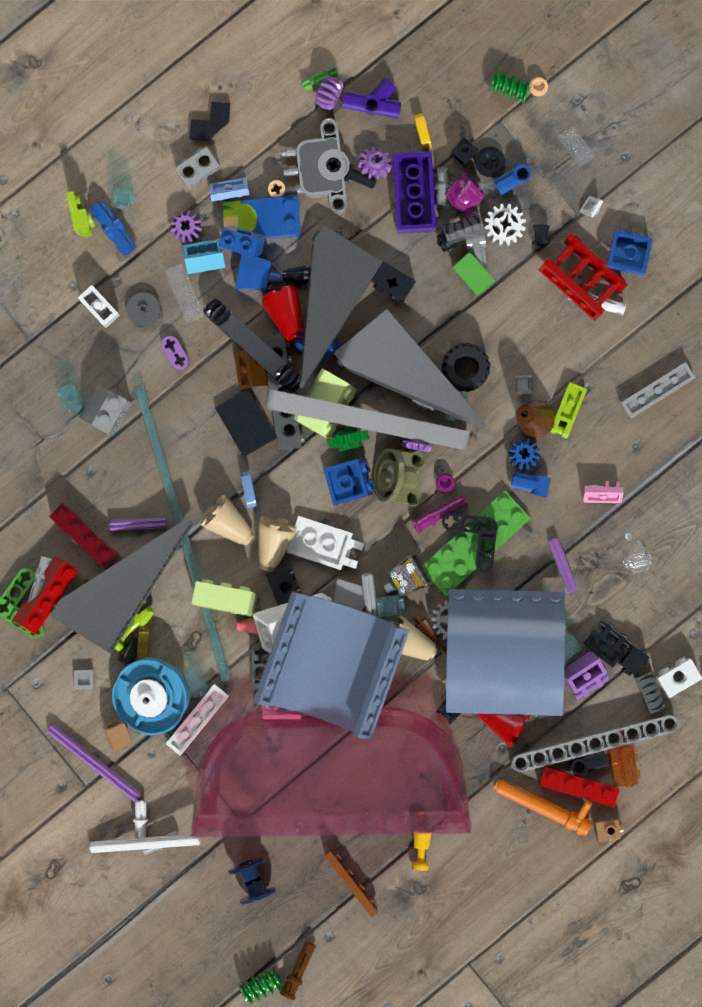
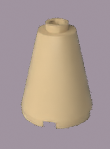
M397 615L396 618L398 620L391 623L409 630L401 655L426 661L430 658L432 659L437 652L436 644L405 617Z

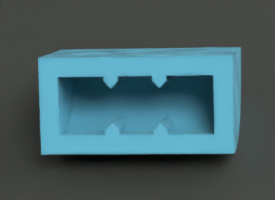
M220 239L183 245L184 260L188 274L225 268L222 247H219Z

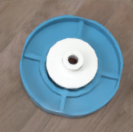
M149 657L132 662L120 672L113 687L112 700L118 717L125 725L144 735H159L170 731L182 720L189 706L190 694L184 676L176 667L159 658Z

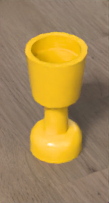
M415 829L413 830L414 848H417L418 851L417 861H413L412 869L427 871L429 870V864L425 861V849H429L432 831Z

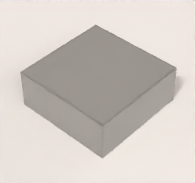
M94 669L74 670V690L94 689Z

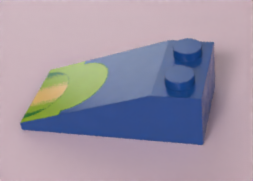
M299 196L223 202L224 227L230 225L266 236L265 239L301 237Z

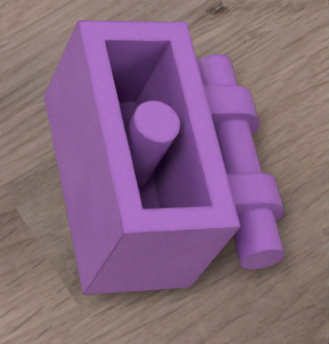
M592 651L564 668V681L574 692L573 695L576 700L582 697L585 698L595 688L604 686L603 683L608 681L609 678L606 675L608 673L602 662Z

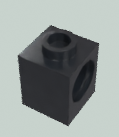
M463 137L451 151L450 156L466 167L477 154L478 148Z
M631 646L619 663L622 666L621 671L629 676L632 674L637 676L650 657L635 646Z

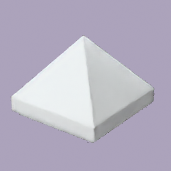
M589 196L579 212L594 217L599 213L603 201Z

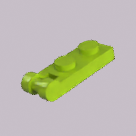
M571 382L568 383L555 416L554 428L550 433H558L563 438H568L586 394V388ZM560 420L567 423L565 428L559 426Z

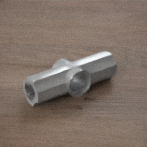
M474 211V212H472V213L470 214L469 217H472V216H475V215H478V214H479V216H480V213H479V211ZM485 234L465 239L468 252L476 258L484 269L488 268L485 252Z

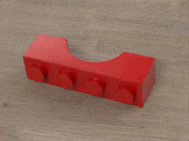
M54 556L44 571L45 582L41 591L33 600L22 604L12 621L36 635L52 612L53 606L58 603L79 570L65 560Z
M543 766L538 782L540 786L610 807H615L620 790L616 786L579 777L549 766Z

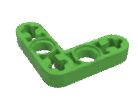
M24 568L18 572L1 596L0 605L7 603L6 595L15 603L14 605L12 602L9 603L7 606L8 612L4 611L2 613V608L0 607V616L30 638L37 639L44 635V625L39 630L40 634L33 635L12 621L20 609L17 605L32 586L35 579V572L30 568ZM30 572L31 580H26L23 585H26L24 589L16 581L21 582L24 579L22 574ZM13 587H18L21 591L20 596L17 598L12 597L10 594Z

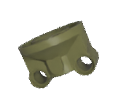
M391 448L383 450L376 460L373 471L374 494L377 499L387 503H399L403 506L418 505L421 499L420 493L416 490L419 481L418 468L422 467L425 463L424 454L420 451H402Z

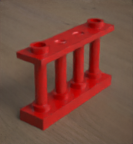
M571 233L563 242L567 247L554 261L548 258L538 271L593 321H596L605 311L602 304L615 290L621 293L628 284L621 275L616 274L611 268H607V265L585 246L579 237ZM574 252L581 260L568 274H565L559 266ZM588 264L595 273L580 287L573 279ZM602 277L610 285L594 300L587 292Z

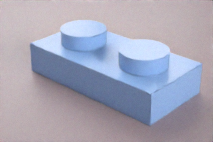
M246 177L209 184L211 201H221L249 195Z

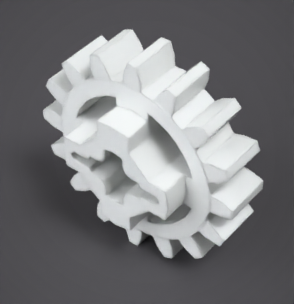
M501 204L500 209L495 206L493 207L494 213L488 212L487 215L490 219H485L484 222L488 223V225L484 229L490 231L487 237H494L493 243L499 240L500 246L503 242H506V245L509 246L511 240L516 243V237L521 238L523 236L520 231H525L526 228L522 224L526 220L521 219L522 212L517 213L518 207L512 210L511 204H508L507 208H504V205ZM504 212L501 218H494L499 213ZM511 214L516 218L517 222H513ZM507 217V225L510 226H507L503 233V225L500 223H503ZM493 227L497 228L499 235L495 233ZM516 231L512 236L506 237L508 232Z

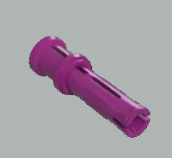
M463 494L433 511L427 510L424 515L416 519L412 518L411 522L417 533L420 534L423 529L429 526H435L437 524L436 521L442 519L444 515L468 506L467 501L458 503L465 499Z

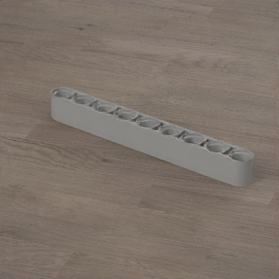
M664 714L520 752L512 757L511 765L516 771L524 772L669 734L678 729L679 723L674 716ZM668 718L673 720L671 728H665L664 722ZM649 723H653L655 726L652 733H647L645 729ZM630 728H635L636 736L633 738H628L627 731ZM612 733H616L618 736L615 743L608 741V737ZM593 738L599 739V745L596 748L590 747V740ZM574 743L581 745V749L577 753L571 751V746ZM555 748L562 749V755L558 758L552 755ZM536 753L544 755L542 762L537 763L534 761ZM517 758L525 759L523 767L515 766Z

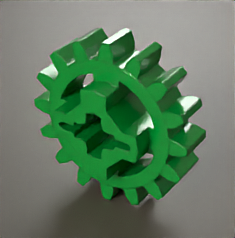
M356 427L336 432V437L327 439L330 449L339 447V451L360 447L362 441L369 440L370 438L368 430L358 432Z

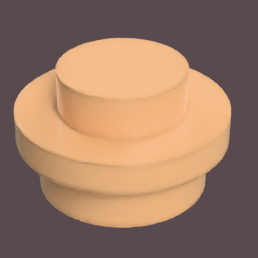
M535 77L530 81L529 91L532 95L539 97L547 92L548 83L544 78Z

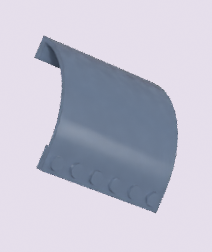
M449 589L446 713L563 716L565 592Z
M292 591L253 702L310 715L354 732L353 736L357 738L371 740L409 630L366 612L319 597Z

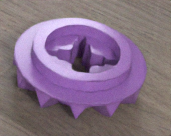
M409 438L402 440V445L406 448L424 452L432 450V446L428 442Z

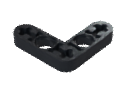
M455 513L444 515L442 526L446 530L479 534L475 565L479 572L487 573L491 571L494 562L497 522L490 517ZM449 516H452L453 520L459 521L458 517H462L461 529H457L458 524H452V527H448L445 519L447 520ZM468 518L473 519L475 522V526L471 530L466 529L464 526V521ZM477 519H481L482 524H486L488 520L491 521L494 528L490 529V532H487L484 527H480V531H476L478 527ZM483 540L491 541L492 547L490 550L484 551L481 548ZM480 552L484 554L491 553V558L487 556L486 559L490 566L486 567L485 570H482V566H479V562H483V556H479Z

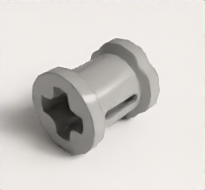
M532 375L515 376L517 380L516 395L532 394L530 386Z

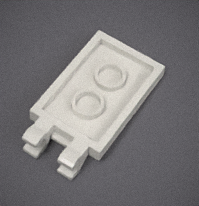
M298 516L295 524L297 531L287 549V553L342 570L343 565L357 568L358 561L349 559L352 548L363 550L365 543L353 540V533Z

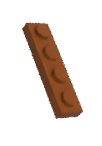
M328 850L324 855L369 915L373 917L378 913L376 901L372 897H367L364 893L367 891L360 881L357 883L354 880L353 876L355 874L349 866L344 867L341 863L343 859L337 851Z

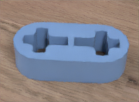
M250 471L241 472L247 507H257Z

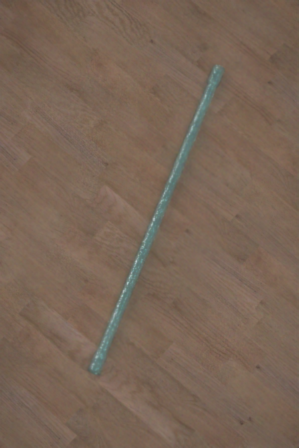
M138 386L133 388L141 409L176 526L184 519L151 413L145 386ZM187 534L181 546L195 589L196 581L202 582ZM200 607L217 662L221 682L230 680L232 675L225 659L211 609Z

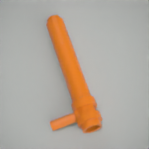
M497 779L493 789L496 790V793L564 825L565 829L576 831L575 833L580 836H586L592 826L589 818L585 817L592 805L590 800H585L579 813L573 810L570 812L504 779Z

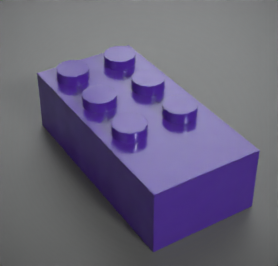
M432 152L393 154L397 234L435 232Z

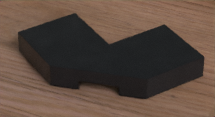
M211 102L210 121L191 119L190 140L210 141L222 128L227 126L230 122L231 103Z

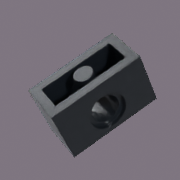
M286 566L266 574L278 606L288 603L292 591L302 593L300 586L296 587L293 580L296 579L293 568L289 569ZM288 582L291 585V590L288 593H283L280 590L281 583Z

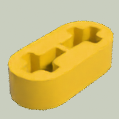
M423 113L413 115L422 150L432 148Z

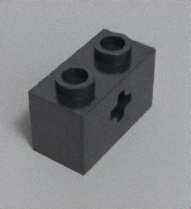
M383 261L372 278L371 283L374 284L373 288L378 292L382 293L385 291L390 294L389 298L393 301L404 303L416 281ZM396 280L397 287L393 286L390 288L387 281Z

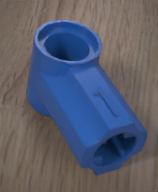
M520 164L515 169L495 179L493 183L499 194L503 195L515 187L526 183L531 176L530 168L525 164ZM520 169L525 170L527 177L520 179L517 176V171Z
M514 472L511 488L547 497L551 478Z

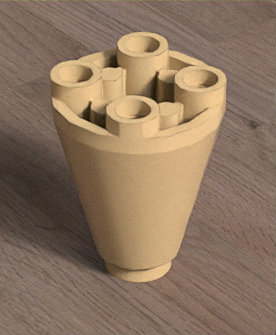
M222 494L217 499L215 506L210 505L204 513L206 516L202 519L200 525L213 533L246 546L255 534L233 503Z
M261 516L259 522L260 569L273 572L280 563L297 531V527L288 524V520L277 518L276 521L269 517Z

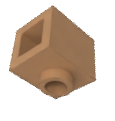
M120 719L102 726L109 747L113 751L125 750L128 745L132 744L125 723Z
M618 818L594 821L598 842L622 839L621 834H624L623 823L619 822Z

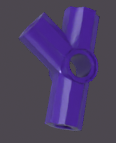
M384 78L369 96L345 91L342 108L364 112L368 115H380L399 119L402 102L389 100L397 88L393 83ZM374 101L377 103V107L369 109L367 103Z

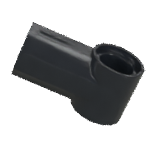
M600 751L580 758H574L569 762L568 767L572 774L583 776L586 773L609 765L604 751ZM577 762H581L583 765V769L580 772L574 770V765Z

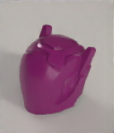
M468 173L457 178L445 192L450 204L456 210L465 212V218L469 217L476 210L485 197L479 184Z

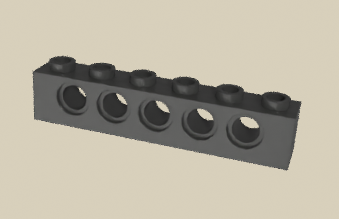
M282 333L261 336V339L273 351L276 349L282 350V359L293 367L292 356L287 354L290 342L285 339ZM267 373L269 389L278 391L282 386ZM273 410L279 451L302 448L301 443H305L304 433L299 432L298 425L301 423L294 420L295 415L283 416L280 411ZM290 424L295 427L292 435L284 433L286 425Z

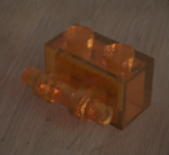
M632 745L608 749L613 786L633 787L638 785V779H641L640 770L636 768L635 760H638L637 749H634Z

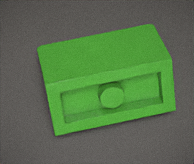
M468 253L452 267L478 297L494 282L491 275L471 253Z

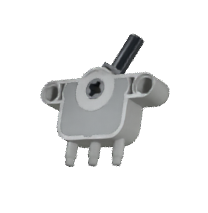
M327 118L321 123V139L306 140L301 142L297 148L281 151L282 157L297 156L298 167L284 169V175H299L300 186L286 188L285 190L286 194L303 193L308 198L329 196L331 211L335 214H342L347 208L345 182L348 183L350 179L373 189L377 180L374 177L368 179L367 174H362V172L354 169L355 165L349 163L348 157L340 150L338 125L335 120ZM328 124L333 125L335 128L331 133L324 131V127ZM334 162L337 163L338 169L331 170L330 165H333ZM341 200L344 203L343 207L336 209L333 206L334 201Z

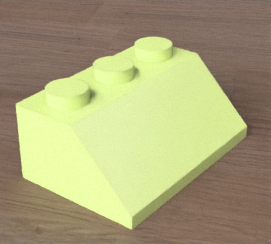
M321 369L306 397L348 406L354 398L357 389L328 371ZM299 415L294 417V420L327 439L334 433L337 423Z

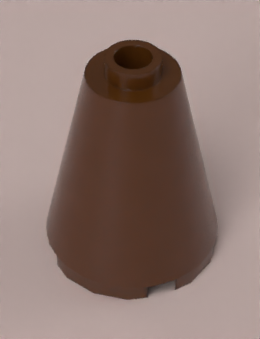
M542 400L529 401L520 406L516 411L519 428L529 437H544L554 428L555 412L548 403Z

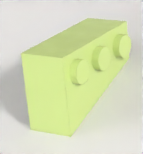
M202 579V582L196 581L191 604L233 614L247 615L253 618L259 595L251 592V588L239 586V589L232 588V584L222 582L220 586L214 585V581Z

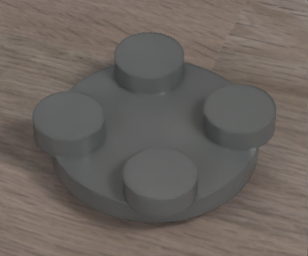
M151 291L137 293L125 303L127 314L137 328L151 325L163 315L159 301Z

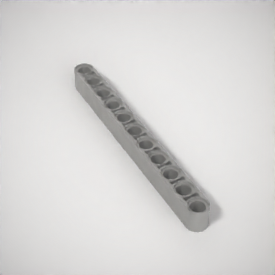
M268 389L264 407L275 411L462 450L467 449L470 431L271 389Z

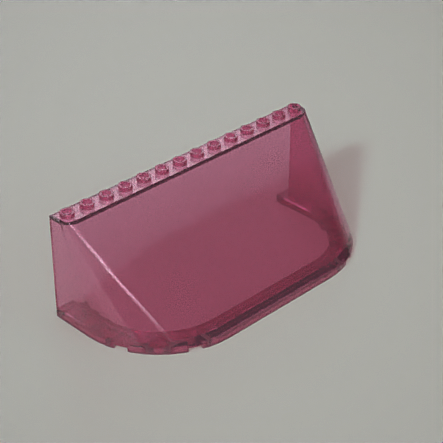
M382 708L371 740L357 738L353 736L354 732L301 713V719H263V710L234 720L216 735L202 758L197 778L191 826L192 837L471 833L465 772L454 743L430 719L418 713L400 708Z

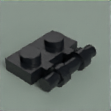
M602 619L598 624L603 628V631L600 633L594 629L582 644L613 668L625 654L619 649L620 646L623 644L626 648H629L632 642L625 633H620L615 629L614 624ZM608 634L617 639L614 644L606 638Z

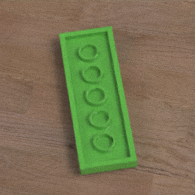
M505 490L477 515L493 518L497 522L495 551L531 519ZM477 519L478 527L476 531H480V527L486 528L487 532L494 528L491 521L488 520L486 524H482L481 519ZM474 520L469 522L465 528L468 530L473 529L475 526ZM457 533L423 565L433 583L445 596L449 594V589H455L476 569L475 562L479 534ZM483 540L481 542V548L484 551L491 549V541ZM480 552L479 556H483L484 562L487 556H491V553L484 554Z

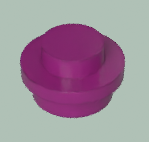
M448 473L440 474L436 479V487L441 492H449L455 486L453 476Z

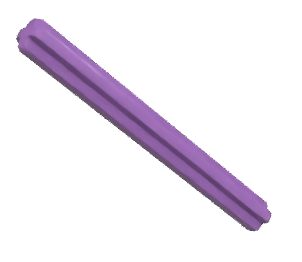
M55 724L48 728V734L132 801L136 802L140 798L141 793Z

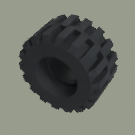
M460 343L457 346H453L446 353L442 362V374L460 392L476 390L485 383L490 374L489 357L476 344ZM463 356L471 357L477 364L476 374L469 379H463L455 372V363Z

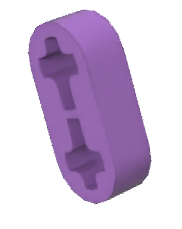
M173 336L165 337L162 340L161 346L171 364L177 370L185 369L189 364V359L179 341ZM168 340L171 342L175 341L173 345L176 350L175 352H172L170 348L166 349L165 346H167ZM177 353L180 358H185L183 366L175 364L177 362L175 357Z

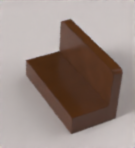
M243 350L234 352L239 390L269 385L267 372Z

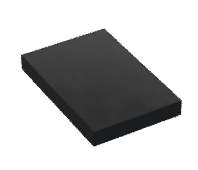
M249 389L215 407L243 457L277 439Z

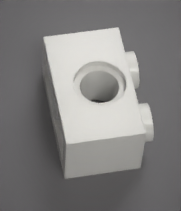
M92 285L78 297L105 328L120 316Z
M680 658L674 662L675 666L670 669L668 667L663 668L658 672L659 675L655 677L668 698L673 697L702 679L690 658ZM676 671H681L683 677L680 681L676 682L673 675Z

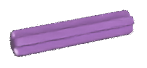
M165 518L111 520L109 522L111 531L166 527Z
M553 538L548 543L568 593L577 590V585L559 539Z

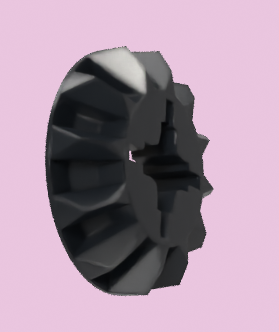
M495 147L483 148L476 155V169L480 175L487 178L496 177L504 170L505 157ZM486 155H488V158L490 157L491 160H496L493 163L494 170H492V168H490L489 165H484L487 162Z

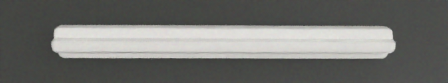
M196 833L90 842L89 849L91 853L192 846L199 845L201 837L200 834Z

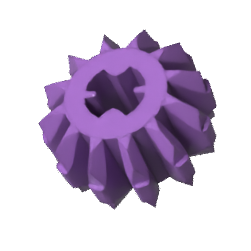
M325 77L316 94V104L324 109H333L341 95L343 83L335 77Z
M181 210L179 211L180 218L177 215H173L176 222H170V225L174 226L170 232L176 233L174 236L176 240L181 237L182 243H185L186 237H188L189 242H193L191 236L199 237L195 231H202V228L197 226L202 221L196 220L198 217L196 213L191 216V211L187 210L186 216H184ZM189 222L190 229L183 231L182 224Z

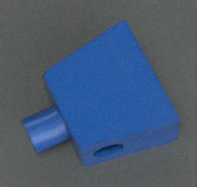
M241 254L235 288L236 290H267L269 282L280 284L281 273L271 271L272 263L270 261Z

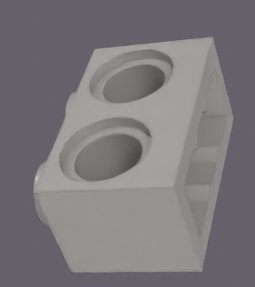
M202 147L198 148L192 153V157L189 159L184 158L177 163L175 170L189 190L221 169L207 147L204 149ZM203 157L210 159L209 164L206 166L199 164L200 159ZM187 168L194 170L193 175L190 177L184 175V170Z

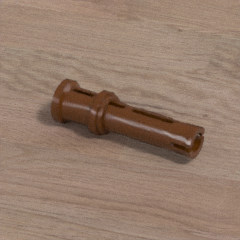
M305 941L292 973L287 975L285 986L279 992L282 996L291 1000L296 999L295 994L299 985L303 983L301 978L316 948L315 944Z

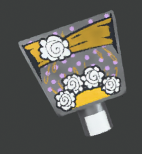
M414 552L388 572L391 580L384 584V588L388 594L397 590L402 597L427 588L433 582L416 552Z

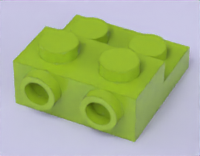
M74 191L67 192L74 231L78 236L82 235V238L93 236L92 227H96L94 217L84 209L80 196H77Z

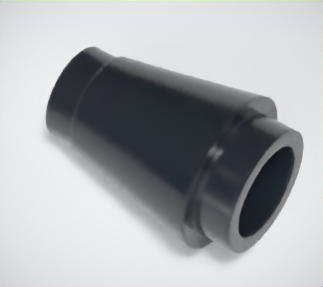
M304 265L283 270L282 279L287 282L306 284L309 280L310 267Z
M128 635L123 644V649L117 654V660L128 665L135 661L139 639Z

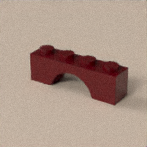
M61 503L49 516L105 570L120 556L65 503Z

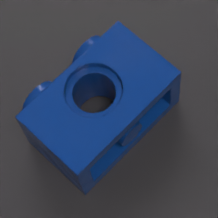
M230 225L222 229L219 247L254 258L262 255L266 236Z

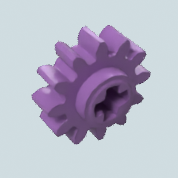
M372 146L371 151L365 149L364 153L360 154L358 167L363 168L362 174L368 173V179L372 175L375 176L376 180L379 179L380 175L386 178L387 173L391 171L393 160L388 158V152L382 153V148L376 151L375 147Z

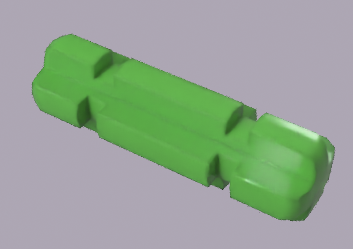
M332 66L327 71L324 70L311 76V79L302 80V86L305 91L310 90L312 86L320 85L327 76L337 77L338 72Z

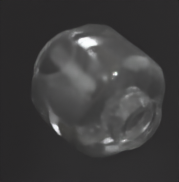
M645 547L629 549L626 557L623 558L625 568H629L634 574L648 571L650 566L653 565L651 552Z

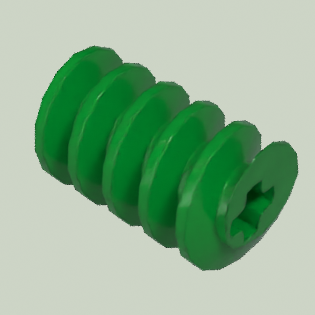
M499 69L494 74L488 91L494 87L495 94L501 90V96L503 97L508 93V99L515 95V102L522 98V104L524 105L530 90V81L527 80L523 85V78L516 82V75L508 79V72L501 76V70Z
M272 967V974L265 970V977L258 973V980L252 976V983L245 979V986L238 982L240 991L249 1004L253 1003V998L259 1001L260 995L265 998L267 991L272 995L274 988L278 992L281 990V981L275 967Z

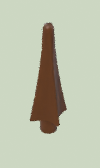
M419 614L413 617V620L417 623L415 627L436 644V647L447 657L446 649L435 635L425 617L422 619Z

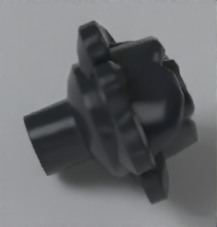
M442 230L441 234L437 236V244L443 252L447 251L450 253L456 247V243L447 245Z

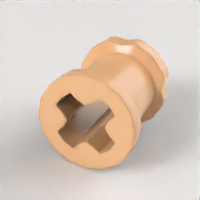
M275 180L269 184L268 192L270 197H284L286 190L285 185L281 181ZM275 186H277L278 189H280V194L272 192L274 191Z

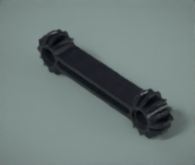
M213 299L203 309L206 317L270 374L286 391L293 394L300 389V374L237 318L221 301Z

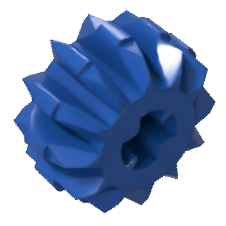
M519 438V446L516 442H512V446L516 449H508V452L514 453V455L508 456V459L515 458L511 465L515 466L519 463V470L523 468V464H525L526 470H529L528 462L536 466V462L532 459H540V456L534 455L540 449L533 450L532 447L536 445V442L534 441L531 445H528L529 438H526L525 444H523L522 438ZM523 449H526V453L529 454L525 459H522V455L519 454V451H523Z

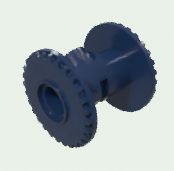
M264 857L243 862L229 870V874L240 872L248 896L239 901L241 905L261 900L276 892L275 887L264 888L256 866L265 861Z

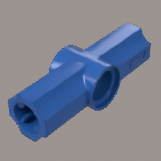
M103 200L90 209L102 226L101 229L110 241L114 242L124 257L137 248L125 231V227L112 214Z

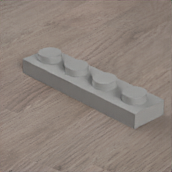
M684 362L620 404L628 417L632 419L696 377L687 363Z

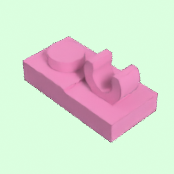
M606 481L605 487L597 485L585 486L583 502L622 503L623 487H620L619 481H616L615 487H610L609 481Z
M263 705V719H301L300 712L277 706Z

